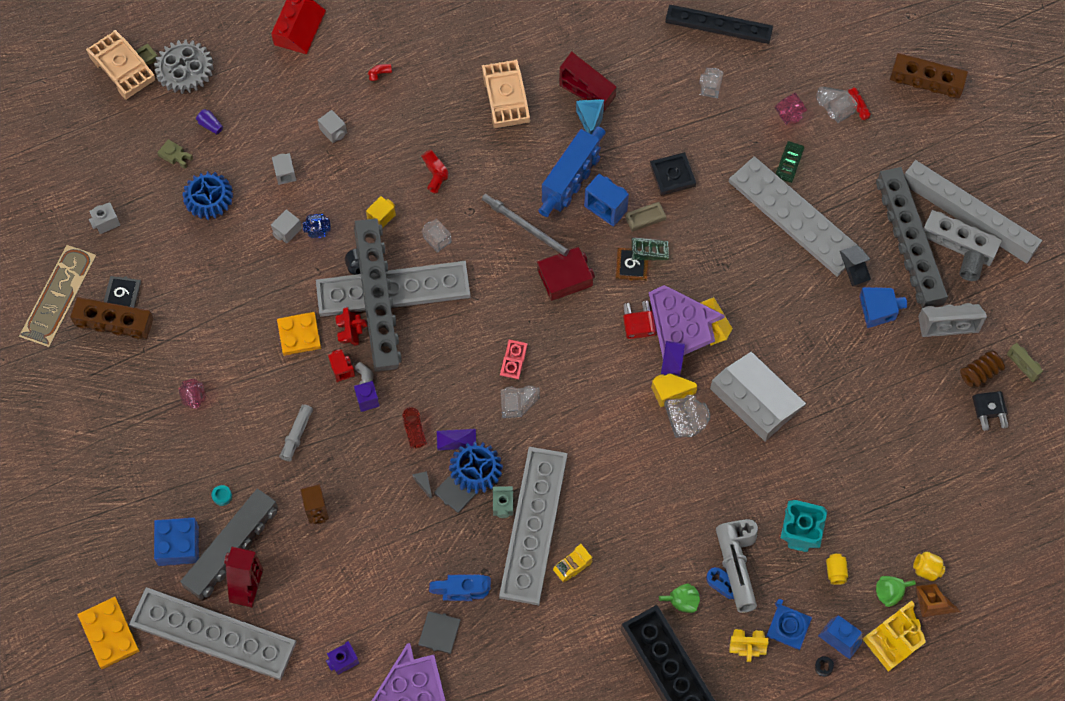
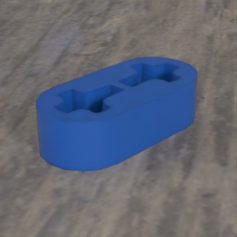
M711 568L706 576L709 586L726 598L734 599L733 592H728L729 587H731L728 574L720 568ZM719 574V580L712 581V575Z

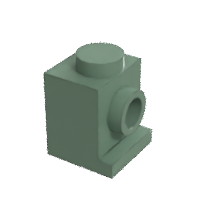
M513 486L493 487V516L499 518L513 516Z

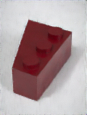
M572 51L560 66L559 86L583 100L604 99L603 111H605L616 97L617 87Z
M231 547L230 553H226L224 564H226L229 603L252 608L263 574V567L256 552Z

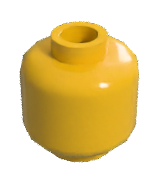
M930 552L918 554L914 560L913 568L915 573L926 580L935 581L938 577L941 578L945 572L943 559Z

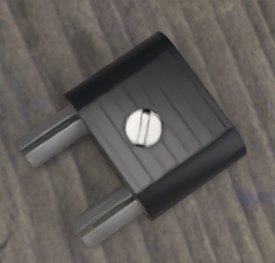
M1002 391L972 396L977 419L981 421L984 431L989 429L987 420L989 418L999 417L1001 427H1008L1006 418L1008 412Z

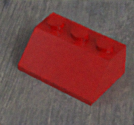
M286 0L271 33L274 45L307 54L326 10L314 0Z

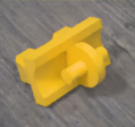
M735 629L733 636H731L729 653H738L739 656H746V662H751L752 656L766 655L768 638H765L763 631L756 630L752 633V637H745V631Z

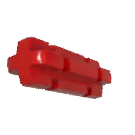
M857 88L849 89L847 94L852 99L856 111L860 113V118L862 120L869 119L871 113L866 108L867 106L861 95H858Z

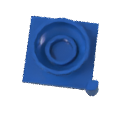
M778 599L775 602L777 609L767 637L800 650L812 617L781 605L783 600Z

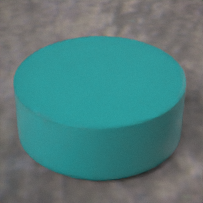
M219 485L213 489L211 496L215 504L225 506L230 503L232 493L229 487Z

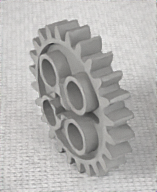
M178 40L177 45L171 42V48L165 46V52H159L161 57H156L157 63H154L155 73L158 81H161L162 86H166L167 90L173 88L174 93H176L180 89L181 94H183L184 90L187 89L191 93V88L197 91L198 85L204 87L203 81L209 82L208 76H212L211 70H214L213 60L206 47H201V43L195 46L193 40L190 44L187 43V40L183 44Z

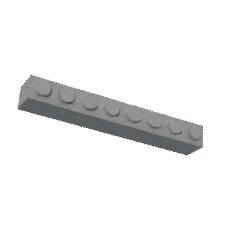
M917 160L906 171L904 176L911 190L964 224L977 227L982 232L997 236V238L1002 240L1000 247L1023 262L1028 263L1042 242L1041 239Z

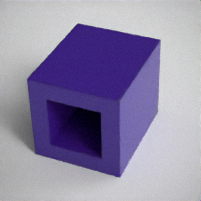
M373 381L354 386L361 412L379 407Z

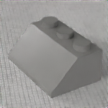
M965 303L961 306H953L951 304L944 305L943 307L927 306L921 309L918 317L922 337L979 333L987 315L979 304Z

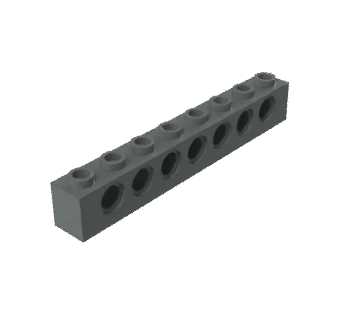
M902 167L880 171L878 179H876V186L878 190H881L882 203L888 210L889 222L892 221L893 234L899 241V252L904 256L905 269L909 270L910 283L912 287H915L917 303L921 304L922 308L942 306L945 304L948 296ZM924 285L929 286L931 289L925 288Z
M378 218L357 220L354 223V234L374 372L395 370L402 360L400 351L397 352L396 347L399 344L398 333H394L393 327L396 326V318L391 313L393 298L389 297L388 290H391L390 279H386L385 273L388 272L387 260L384 261L383 259L385 244L384 242L381 243L380 236H383L382 225H378ZM371 237L375 242L368 243L365 239ZM374 255L377 261H370L368 256ZM376 273L380 278L375 280L370 275ZM379 291L383 296L377 298L373 295V292ZM376 310H383L385 312V315H377ZM386 328L388 333L383 335L378 329ZM388 346L391 352L384 353L381 347Z

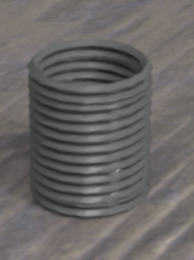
M971 250L965 252L959 273L960 276L968 281L979 280L985 256L978 251Z

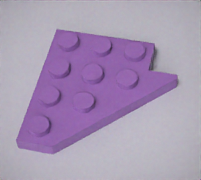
M665 285L649 292L662 357H664L666 341L685 343L684 355L715 342L711 324L725 318L723 314Z
M408 643L372 701H445L434 654L414 659L411 645Z

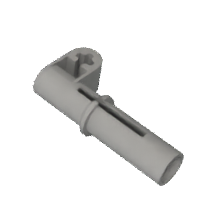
M750 519L728 522L716 527L724 559L722 565L727 570L737 611L741 613L750 612L757 607L745 564L747 558L743 555L741 547L753 545L757 539L758 526Z

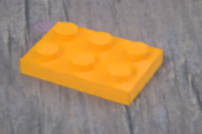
M116 597L77 614L101 669L139 652V648Z

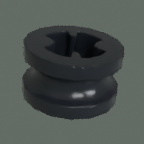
M826 656L818 658L815 663L816 673L822 677L831 675L834 668L833 661ZM821 662L823 664L825 662L828 663V671L820 669Z

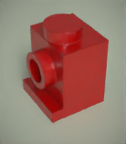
M338 349L328 355L337 382L355 376L349 356H344L343 350Z

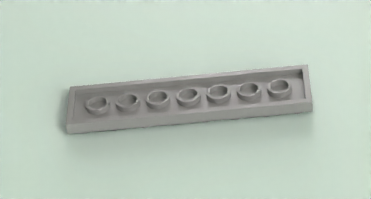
M755 156L729 178V183L834 275L838 277L846 269L840 251L857 244Z
M466 261L385 272L386 279H390L391 290H388L389 297L393 298V307L470 298ZM376 273L370 275L375 280L380 278ZM360 274L316 280L320 317L342 314L343 308L346 307L349 308L350 312L366 311ZM379 291L373 292V295L377 298L383 296Z
M529 447L500 589V599L539 605L568 453Z
M147 587L129 623L131 627L278 680L282 679L297 643L296 640Z

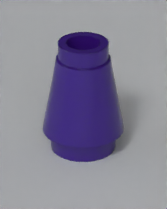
M203 109L196 117L199 125L216 135L223 129L221 123L210 110Z

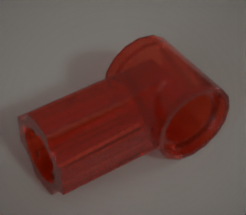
M413 407L405 409L402 414L403 425L410 448L417 449L427 445L419 411ZM408 416H415L416 420L410 422L406 418Z

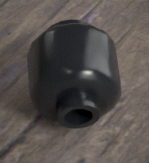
M357 248L350 250L345 255V264L352 275L360 274Z

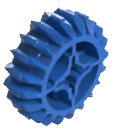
M207 171L206 175L200 172L199 177L193 175V181L188 180V186H184V205H186L187 210L192 215H198L200 219L204 216L207 220H209L210 216L216 219V214L218 213L223 216L222 210L228 211V205H232V186H230L227 179H224V176H218L216 172L212 175L209 171Z
M476 441L473 443V446H470L467 442L466 449L460 446L459 452L455 451L453 453L454 458L450 459L452 465L449 466V471L452 472L451 478L455 479L454 484H460L461 490L467 487L468 493L475 489V494H478L479 489H482L484 493L486 492V487L492 489L493 483L497 484L499 482L498 477L502 476L500 470L503 469V465L500 464L501 457H497L498 452L496 450L492 451L491 445L485 448L484 442L480 446H477ZM469 457V463L460 468L462 462ZM473 463L477 468H479V473L478 470L475 467H473ZM492 467L489 475L483 478V472ZM467 476L474 477L476 480L470 479Z

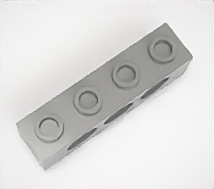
M932 210L923 228L928 240L962 255L971 250L982 253L985 256L984 264L988 266L991 265L1002 242L1001 239L993 234L982 232L977 227H971L958 219H952L944 213Z

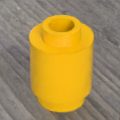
M842 554L830 555V558L826 559L828 579L831 584L841 585L847 583L848 569L846 557H842Z

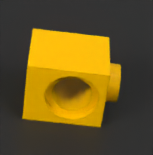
M380 196L366 210L367 219L378 218V225H382L383 229L396 216L394 203Z

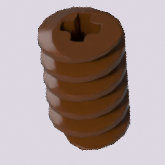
M991 350L972 363H969L966 367H963L960 370V374L969 387H973V384L979 387L981 382H987V378H993V374L998 375L999 370L1004 371L1005 365L1001 357Z

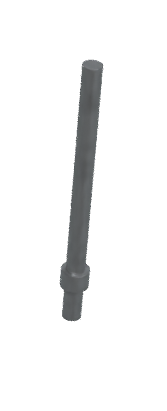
M487 194L483 195L482 200L489 204L491 209L497 213H502L563 256L569 253L567 248L506 208L504 203L494 200Z

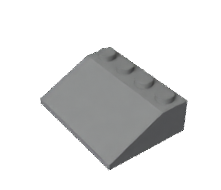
M752 352L725 368L712 380L710 387L765 442L806 405L796 393Z

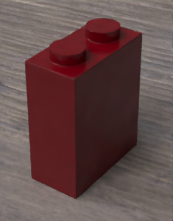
M579 247L569 250L566 256L560 253L537 261L538 274L551 301L593 286V279L595 278L593 269L588 268L587 256L584 252H581Z

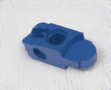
M448 575V580L430 582L429 592L443 595V601L483 599L491 589V578L485 575Z

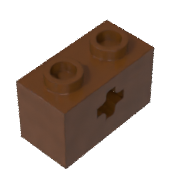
M320 484L300 489L309 524H321L328 520V512Z

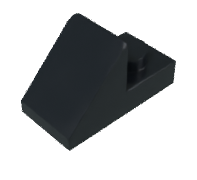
M858 245L840 251L852 286L871 280L865 263L870 258Z

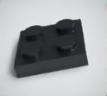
M685 152L650 161V167L661 196L696 187V180Z

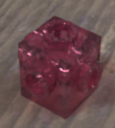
M796 92L782 99L774 107L786 125L792 121L794 124L803 119L802 115L807 111Z

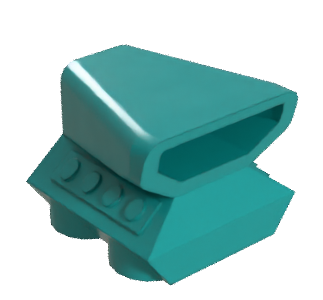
M798 500L788 501L780 538L788 543V548L807 552L809 548H820L828 510L823 506Z

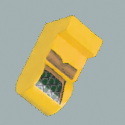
M580 544L571 554L556 564L553 571L564 583L592 563V556Z

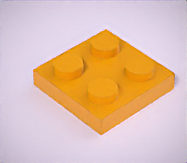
M315 312L277 319L283 356L321 349Z

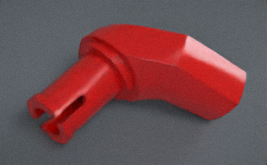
M428 150L421 155L428 170L433 174L427 189L437 194L442 182L448 179L449 173L432 150Z

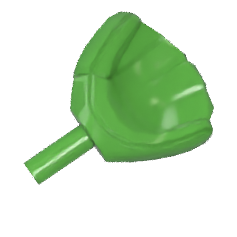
M881 576L876 584V593L879 600L886 607H890L903 598L906 587L913 586L916 582L914 580L904 582L896 577Z
M683 584L674 589L670 596H659V601H671L672 605L679 611L694 613L697 611L700 597L694 586Z

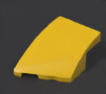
M910 601L862 638L888 672L926 643L920 628V621L916 619L913 608L915 605L913 601Z

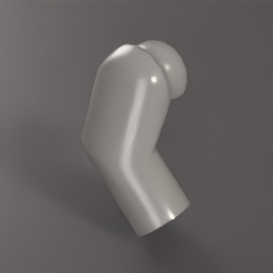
M359 362L355 366V370L362 375V381L359 384L373 381V372L362 362Z

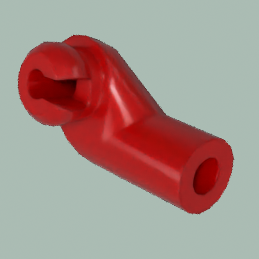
M391 64L374 66L368 71L369 80L377 81L378 74L392 73Z

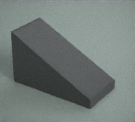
M427 471L412 474L415 482L431 499L432 494Z

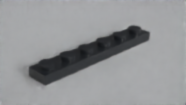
M669 4L665 23L766 44L770 43L773 25Z

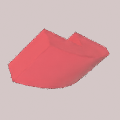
M514 340L508 341L500 376L519 380L527 351V343Z

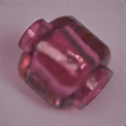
M196 378L182 382V385L179 387L182 404L190 406L191 409L200 407L201 403L206 400L203 383L197 381Z

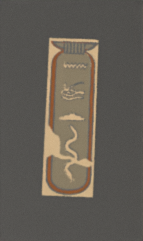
M66 245L19 337L47 347L50 346L96 256L95 254Z

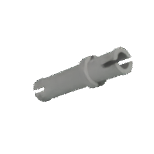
M305 404L301 405L292 429L285 438V445L279 455L281 459L285 461L292 460L295 449L301 443L302 433L313 412L312 407Z

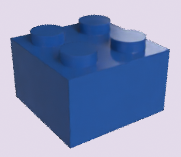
M598 174L585 189L584 207L614 227L627 212L629 194L623 187L616 186L608 177Z
M195 518L154 520V559L158 566L194 564L199 559V525Z

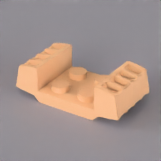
M116 30L86 49L90 59L111 78L125 100L155 81V75L144 60Z
M513 60L482 65L483 80L490 102L493 127L499 128L530 123L527 99L518 61Z

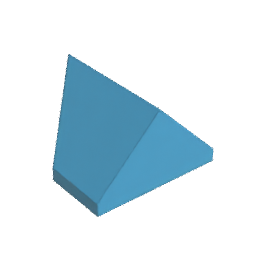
M604 99L576 101V112L585 131L590 134L600 125L603 119Z

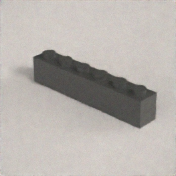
M257 488L180 581L182 586L201 601L205 597H209L218 581L221 582L226 576V564H224L226 553H230L231 547L247 550L251 546L252 539L256 534L259 535L264 530L265 523L269 519H273L277 514L278 506L276 501Z

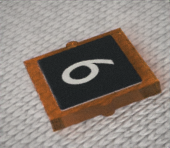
M635 247L618 248L616 279L647 281L649 250L635 249Z

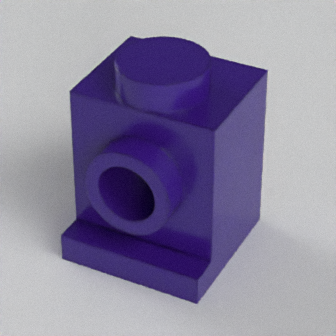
M349 641L327 653L329 659L326 660V663L331 671H336L337 675L360 664ZM344 655L343 660H337V657Z

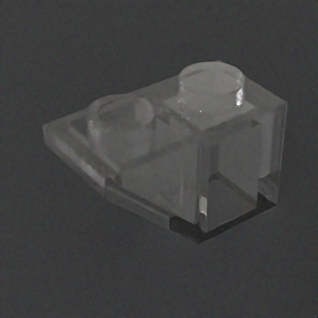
M822 86L818 88L816 96L818 103L824 106L829 116L835 119L837 123H840L856 112L858 103L848 91Z
M526 386L517 389L515 387L501 389L502 418L522 417L540 398V388Z

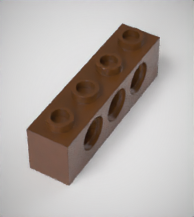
M897 53L890 80L899 84L903 83L914 88H922L933 93H941L960 99L968 71Z
M80 297L76 298L70 316L72 322L78 328H92L97 332L108 331L117 336L124 334L134 339H148L154 319L149 310ZM110 318H115L113 321L108 322ZM134 321L131 325H126L128 322Z

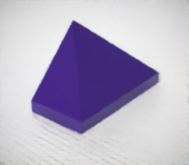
M666 341L661 374H673L680 377L685 343Z
M476 429L437 431V450L459 449L460 446L466 449L467 442L470 446H473V443L476 441Z

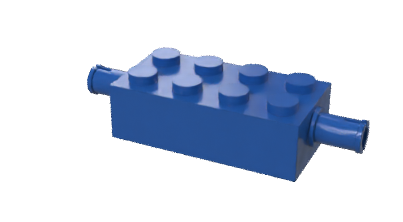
M597 126L592 134L580 129L542 184L543 205L538 211L542 216L548 217L553 208L561 212L564 207L567 208L569 206L572 195L578 193L581 182L589 177L590 169L593 165L596 166L600 160L599 152L601 147H599V144L606 134L603 128Z

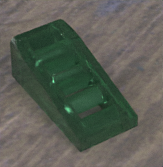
M787 141L776 171V175L780 179L790 183L793 182L805 149L803 145ZM786 156L796 159V161L786 158ZM781 169L791 172V175L781 172Z
M631 238V260H669L668 241ZM645 247H648L649 252H645ZM652 247H656V253L652 252ZM659 247H663V254L660 253Z

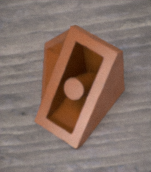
M936 584L916 586L922 617L962 612L940 592Z

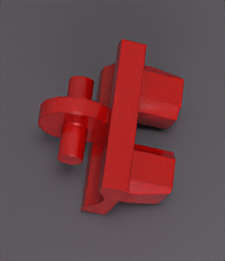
M348 307L343 308V313L335 316L337 326L340 328L345 326V331L338 332L337 334L338 341L342 344L351 343L354 346L359 345L358 334L363 333L362 329L367 327V321L361 319V315L350 312Z

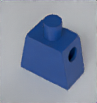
M864 287L859 295L867 328L894 321L898 316V309L907 308L906 297L895 298L892 288Z
M839 615L830 619L818 635V637L848 659H851L862 644V632Z

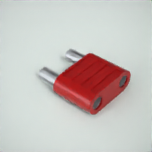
M645 301L642 302L644 312L631 313L630 304L627 303L626 306L625 303L623 305L625 312L623 320L628 339L649 337L657 334L653 312L650 311L648 301H646V305Z

